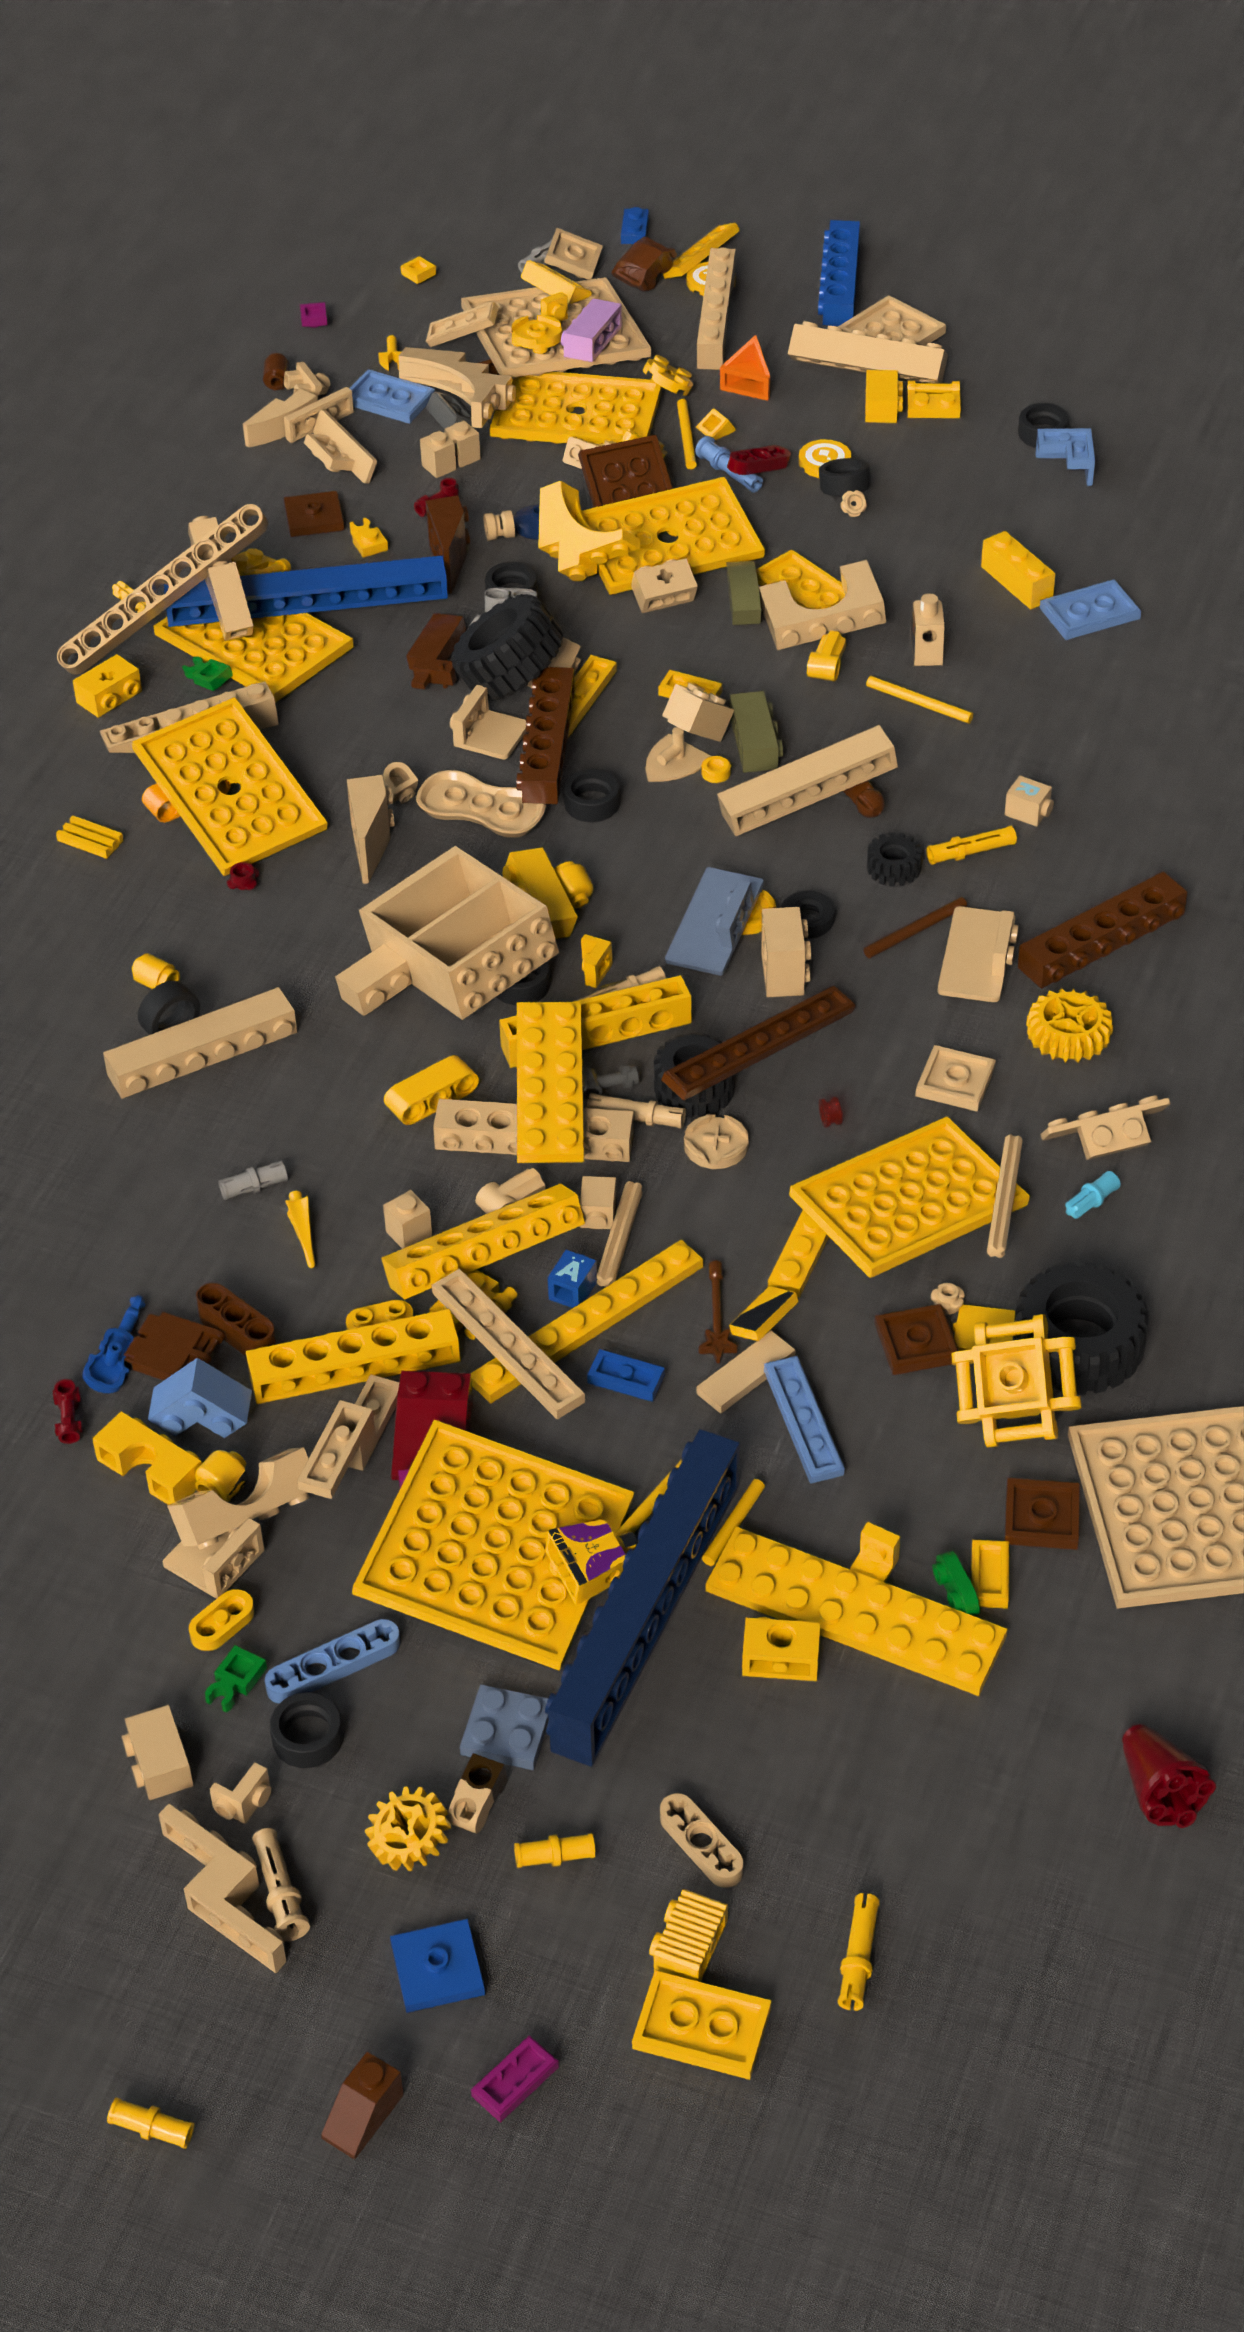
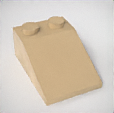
M382 775L347 779L351 827L363 884L370 882L390 841L389 827L395 826L393 810L388 809L387 806L388 804H393L391 787H385Z

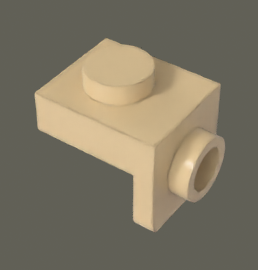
M254 1762L233 1791L218 1783H214L210 1787L214 1810L225 1819L231 1820L234 1818L246 1824L258 1807H263L270 1797L271 1787L267 1768Z

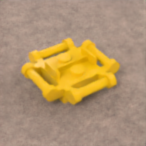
M1045 1314L1033 1315V1319L993 1325H988L987 1322L975 1323L976 1346H972L971 1350L957 1351L951 1354L952 1365L956 1366L960 1411L956 1412L957 1423L972 1424L982 1421L984 1441L987 1448L999 1446L1000 1442L1039 1437H1044L1045 1440L1057 1439L1058 1427L1055 1420V1411H1073L1082 1408L1081 1397L1077 1396L1073 1360V1350L1076 1349L1075 1338L1059 1337L1048 1339V1322ZM1034 1333V1338L989 1344L990 1339ZM1049 1352H1059L1063 1397L1053 1398ZM974 1363L978 1408L973 1407L970 1364ZM1041 1413L1042 1423L997 1429L996 1419L1036 1416Z

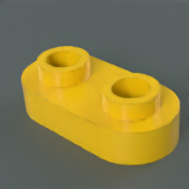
M391 1300L356 1308L346 1317V1330L393 1321L399 1318L414 1316L413 1309L409 1303L403 1300Z
M239 1589L226 1591L197 1614L189 1624V1635L193 1646L203 1651L215 1650L245 1627L254 1617V1605L250 1594ZM235 1611H240V1613L237 1615L231 1614Z

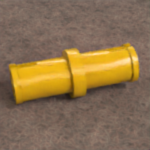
M588 1833L587 1835L558 1838L557 1834L549 1835L547 1840L514 1843L517 1868H522L523 1866L551 1863L553 1867L561 1866L563 1861L595 1858L593 1834Z
M120 2098L114 2099L107 2117L108 2124L118 2125L138 2132L142 2139L150 2141L152 2138L178 2145L183 2149L188 2147L195 2127L193 2122H187L161 2113V2108L152 2105L148 2109L123 2101Z

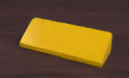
M527 260L521 274L522 279L550 295L563 292L568 297V304L588 298L592 294L590 290L544 264L532 260Z

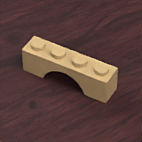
M304 1447L287 1449L259 1462V1476L253 1492L247 1499L237 1505L224 1501L213 1490L198 1491L168 1505L167 1507L183 1546L197 1545L198 1549L207 1548L219 1542L218 1535L227 1531L230 1535L234 1529L240 1528L248 1518L254 1519L259 1517V1520H264L280 1512L278 1507L287 1502L292 1506L309 1499L308 1492L298 1490L297 1480L308 1461Z

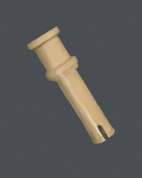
M264 1828L257 1831L253 1835L252 1840L256 1846L269 1891L266 1906L274 1915L276 1922L274 1930L280 1934L283 1940H297L309 1931L310 1923L301 1911V1894L298 1889L291 1885L286 1863L277 1840L276 1830ZM272 1858L277 1870L276 1874H274L270 1859ZM293 1923L294 1928L291 1929L289 1924Z

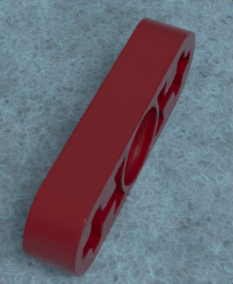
M777 445L734 451L730 453L727 468L739 475L784 469L788 466L791 452Z

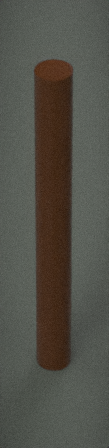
M960 897L864 947L865 956L870 959L952 916L956 907H967L966 900Z

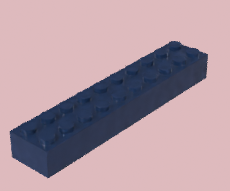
M699 1429L693 1442L688 1441L682 1453V1462L679 1468L674 1467L672 1469L665 1494H659L656 1498L650 1522L645 1521L641 1526L636 1548L629 1549L625 1556L623 1572L620 1577L615 1576L613 1578L605 1605L597 1607L590 1633L582 1635L577 1647L576 1659L573 1663L569 1662L565 1666L561 1677L562 1685L558 1692H552L547 1700L545 1713L548 1714L549 1722L546 1734L550 1736V1751L552 1753L593 1767L739 1487L740 1442Z

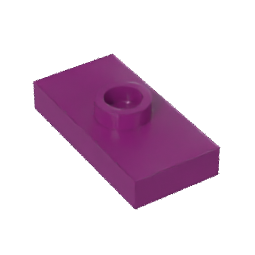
M529 2035L471 2089V2097L501 2123L559 2068L558 2060Z

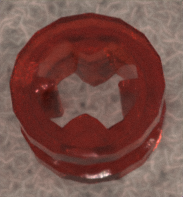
M836 1096L831 1097L830 1101L819 1099V1113L823 1126L825 1128L830 1127L831 1123L842 1125V1110Z

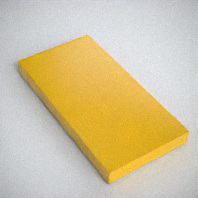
M792 549L756 569L758 585L764 586L786 580L793 600L804 608H828L839 603L845 597L842 583Z

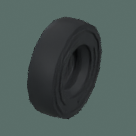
M799 891L793 893L781 905V908L800 907V911L813 910L819 913L818 917L807 919L808 938H816L826 934L831 930L835 922L833 902L829 897L819 892Z

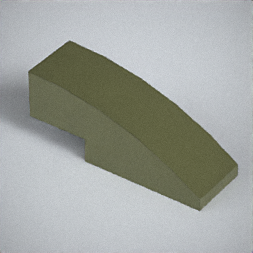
M754 561L726 562L732 625L760 624L761 604Z

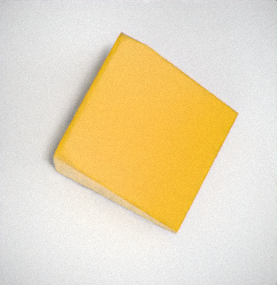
M715 408L696 426L702 434L711 436L715 440L736 431L732 423Z

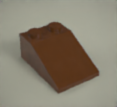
M458 495L426 501L429 547L433 556H443L447 578V594L453 592L467 557L466 545L470 544L468 528H465V523L469 522L468 510L466 506L461 505Z

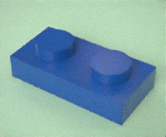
M639 207L624 208L621 244H634L647 236L649 209H641Z
M599 1349L587 1374V1383L653 1402L665 1377V1368Z

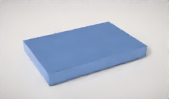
M369 369L349 388L352 390L353 406L355 408L409 424L427 406L432 393L435 392L434 388Z
M1115 579L1040 600L1041 611L1065 640L1141 618V610Z

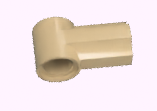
M534 1168L526 1169L501 1185L496 1182L486 1184L479 1190L475 1202L488 1214L545 1190V1184L540 1174Z

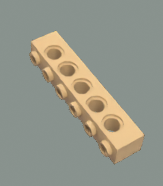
M439 1099L433 1126L435 1149L517 1155V1104ZM583 1108L584 1159L630 1162L634 1135L633 1111Z

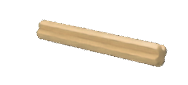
M628 1181L624 1186L596 1276L597 1284L601 1287H607L616 1281L643 1193L642 1185L639 1182Z

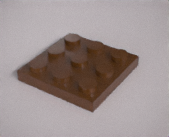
M657 435L580 450L578 453L593 507L673 489Z

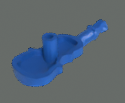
M141 1295L130 1298L131 1306L126 1310L119 1327L106 1330L103 1340L99 1345L100 1353L96 1355L90 1354L82 1377L85 1383L97 1392L114 1393L119 1391L125 1376L129 1373V1369L124 1366V1359L126 1357L124 1353L134 1339L131 1332L139 1317V1311L146 1305Z

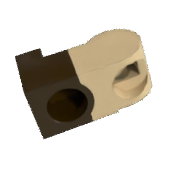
M474 1753L472 1754L457 1785L455 1795L448 1810L447 1820L451 1825L476 1834L482 1830L498 1793L502 1794L508 1782L505 1764Z

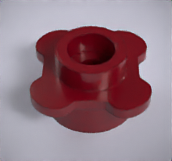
M240 862L231 867L229 871L231 877L227 881L228 888L252 890L257 886L255 881L256 877L259 876L257 868L246 862Z

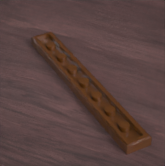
M833 985L665 1071L661 1080L684 1101L851 1014L856 1005Z

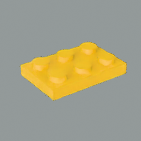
M655 1970L632 2039V2049L750 2080L770 2015L772 2000Z

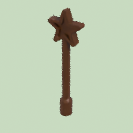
M715 1260L709 1263V1279L712 1281L713 1332L708 1329L705 1330L706 1342L699 1345V1354H713L716 1363L719 1364L724 1353H737V1345L729 1341L730 1329L722 1332L720 1281L723 1279L722 1263Z

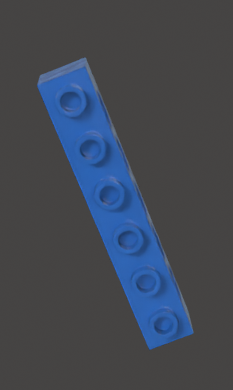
M830 220V229L824 232L818 315H823L822 325L839 326L854 317L860 221Z

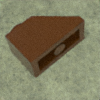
M367 2051L342 2083L322 2131L321 2138L355 2160L404 2096L401 2072Z

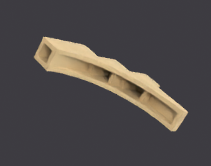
M405 347L399 355L400 379L433 386L461 397L471 406L472 427L482 428L487 420L491 419L495 410H506L511 402L515 401L516 386L512 385V376L490 374L489 364L466 362L465 352Z
M200 516L189 523L188 534L191 546L218 526L216 517ZM214 550L205 551L202 555V560L211 559ZM231 559L229 561L216 562L213 567L208 568L207 578L204 580L210 592L224 640L227 641L252 635L253 623L236 562H232Z

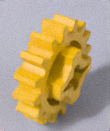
M408 1786L404 1787L402 1796L399 1797L394 1792H390V1802L385 1804L378 1801L376 1805L380 1812L378 1814H369L368 1819L374 1826L365 1829V1833L370 1839L367 1845L382 1865L388 1863L395 1871L400 1868L401 1864L408 1871H412L416 1861L426 1866V1856L430 1853L438 1856L440 1853L436 1848L437 1844L448 1842V1838L443 1831L451 1828V1824L446 1818L449 1813L433 1792L427 1794L423 1787H418L414 1794Z

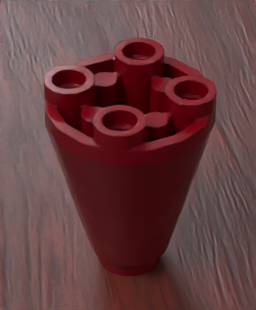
M1144 1724L1132 1726L1124 1733L1122 1743L1139 1808L1146 1819L1157 1826H1172L1175 1824L1179 1828L1190 1826L1195 1822L1197 1813L1207 1803L1210 1795L1214 1793L1216 1789L1214 1780L1202 1764L1154 1729Z

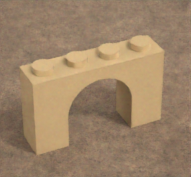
M867 560L840 566L842 589L845 597L834 606L824 609H808L798 605L791 596L786 580L760 586L761 608L777 650L820 640L830 630L844 634L886 623L884 600Z

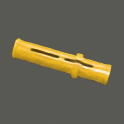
M1010 825L1005 828L964 838L959 836L952 837L948 842L927 846L926 854L931 865L951 859L959 861L965 859L967 855L1015 845L1017 836L1015 829Z
M864 1893L855 1896L846 1958L841 1961L840 1966L843 1978L838 2004L846 2010H851L852 2000H855L854 2011L863 2008L866 1981L872 1975L873 1967L870 1963V1956L880 1900L875 1895L867 1893L866 1904L863 1903Z

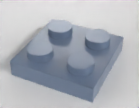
M480 1684L460 1744V1755L471 1757L474 1753L505 1765L534 1770L549 1722L548 1714L545 1713L548 1698Z

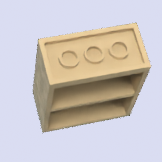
M457 846L452 847L359 910L371 951H374L383 944L390 947L407 960L412 984L462 1020L559 953L547 906Z

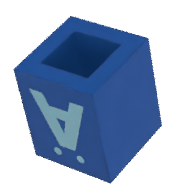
M565 1250L548 1276L549 1300L570 1308H574L585 1301L597 1283L596 1260L584 1254Z

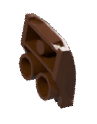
M643 237L635 242L621 257L611 273L615 278L630 287L639 288L641 291H649L655 287L657 275L659 273H666L672 268V258L674 259L677 253L673 248H667L648 237Z

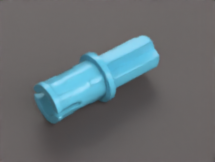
M1106 1171L1094 1182L1084 1184L1081 1187V1192L1065 1203L1066 1214L1077 1219L1091 1208L1101 1206L1104 1198L1120 1188L1121 1183L1118 1176L1112 1171Z

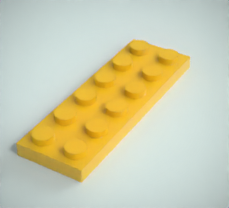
M517 1002V1163L584 1162L581 1002Z

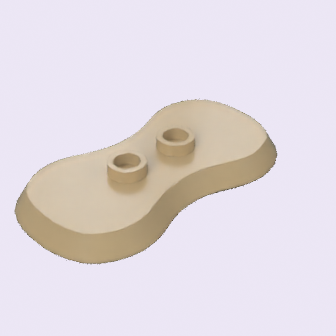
M445 770L431 775L423 782L416 796V802L419 807L433 818L471 821L483 825L503 837H521L529 833L540 821L546 808V804L522 803V791H517L516 787L488 785L470 774L456 770Z

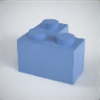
M196 1358L154 1387L148 1421L175 1437L198 1422L215 1434L226 1438L247 1424L252 1390L201 1359Z

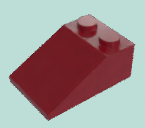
M401 1370L396 1406L392 1480H399L398 1470H408L411 1468L433 1420L469 1432L473 1405L470 1373Z

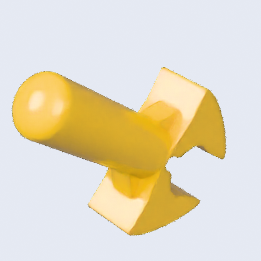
M394 335L387 337V352L378 353L380 365L388 371L389 363L392 360L397 363L399 370V355L402 351H397V338Z

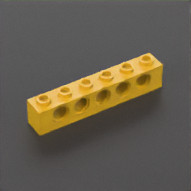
M681 975L573 1001L581 1002L582 1050L691 1023V994ZM516 1015L499 1020L501 1048L510 1068L517 1067Z
M560 1183L381 1257L390 1288L405 1300L431 1289L432 1284L458 1269L467 1274L584 1225L585 1221L578 1195Z
M450 1309L374 1325H365L350 1330L331 1332L321 1336L297 1339L287 1343L259 1347L246 1351V1358L256 1404L366 1382L370 1375L385 1378L399 1375L401 1370L418 1371L460 1362L459 1340Z

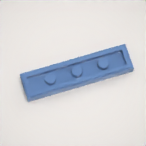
M798 1356L764 1363V1373L810 1484L844 1476V1465Z

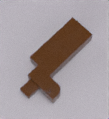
M439 613L432 615L406 655L409 669L414 672V678L411 681L412 688L425 690L429 683L442 684L444 689L448 688V685H454L457 680L456 671L452 666V661H447V659L453 652L455 644L460 641V636L466 631L464 616Z

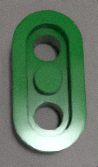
M949 1551L937 1555L936 1563L932 1565V1571L937 1584L944 1585L947 1591L949 1607L972 1616L978 1615L980 1608L977 1594L955 1552Z

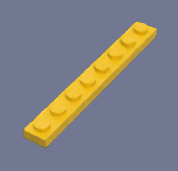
M681 1239L528 1337L555 1363L703 1268V1258ZM496 1357L470 1373L472 1387L490 1404L521 1385Z

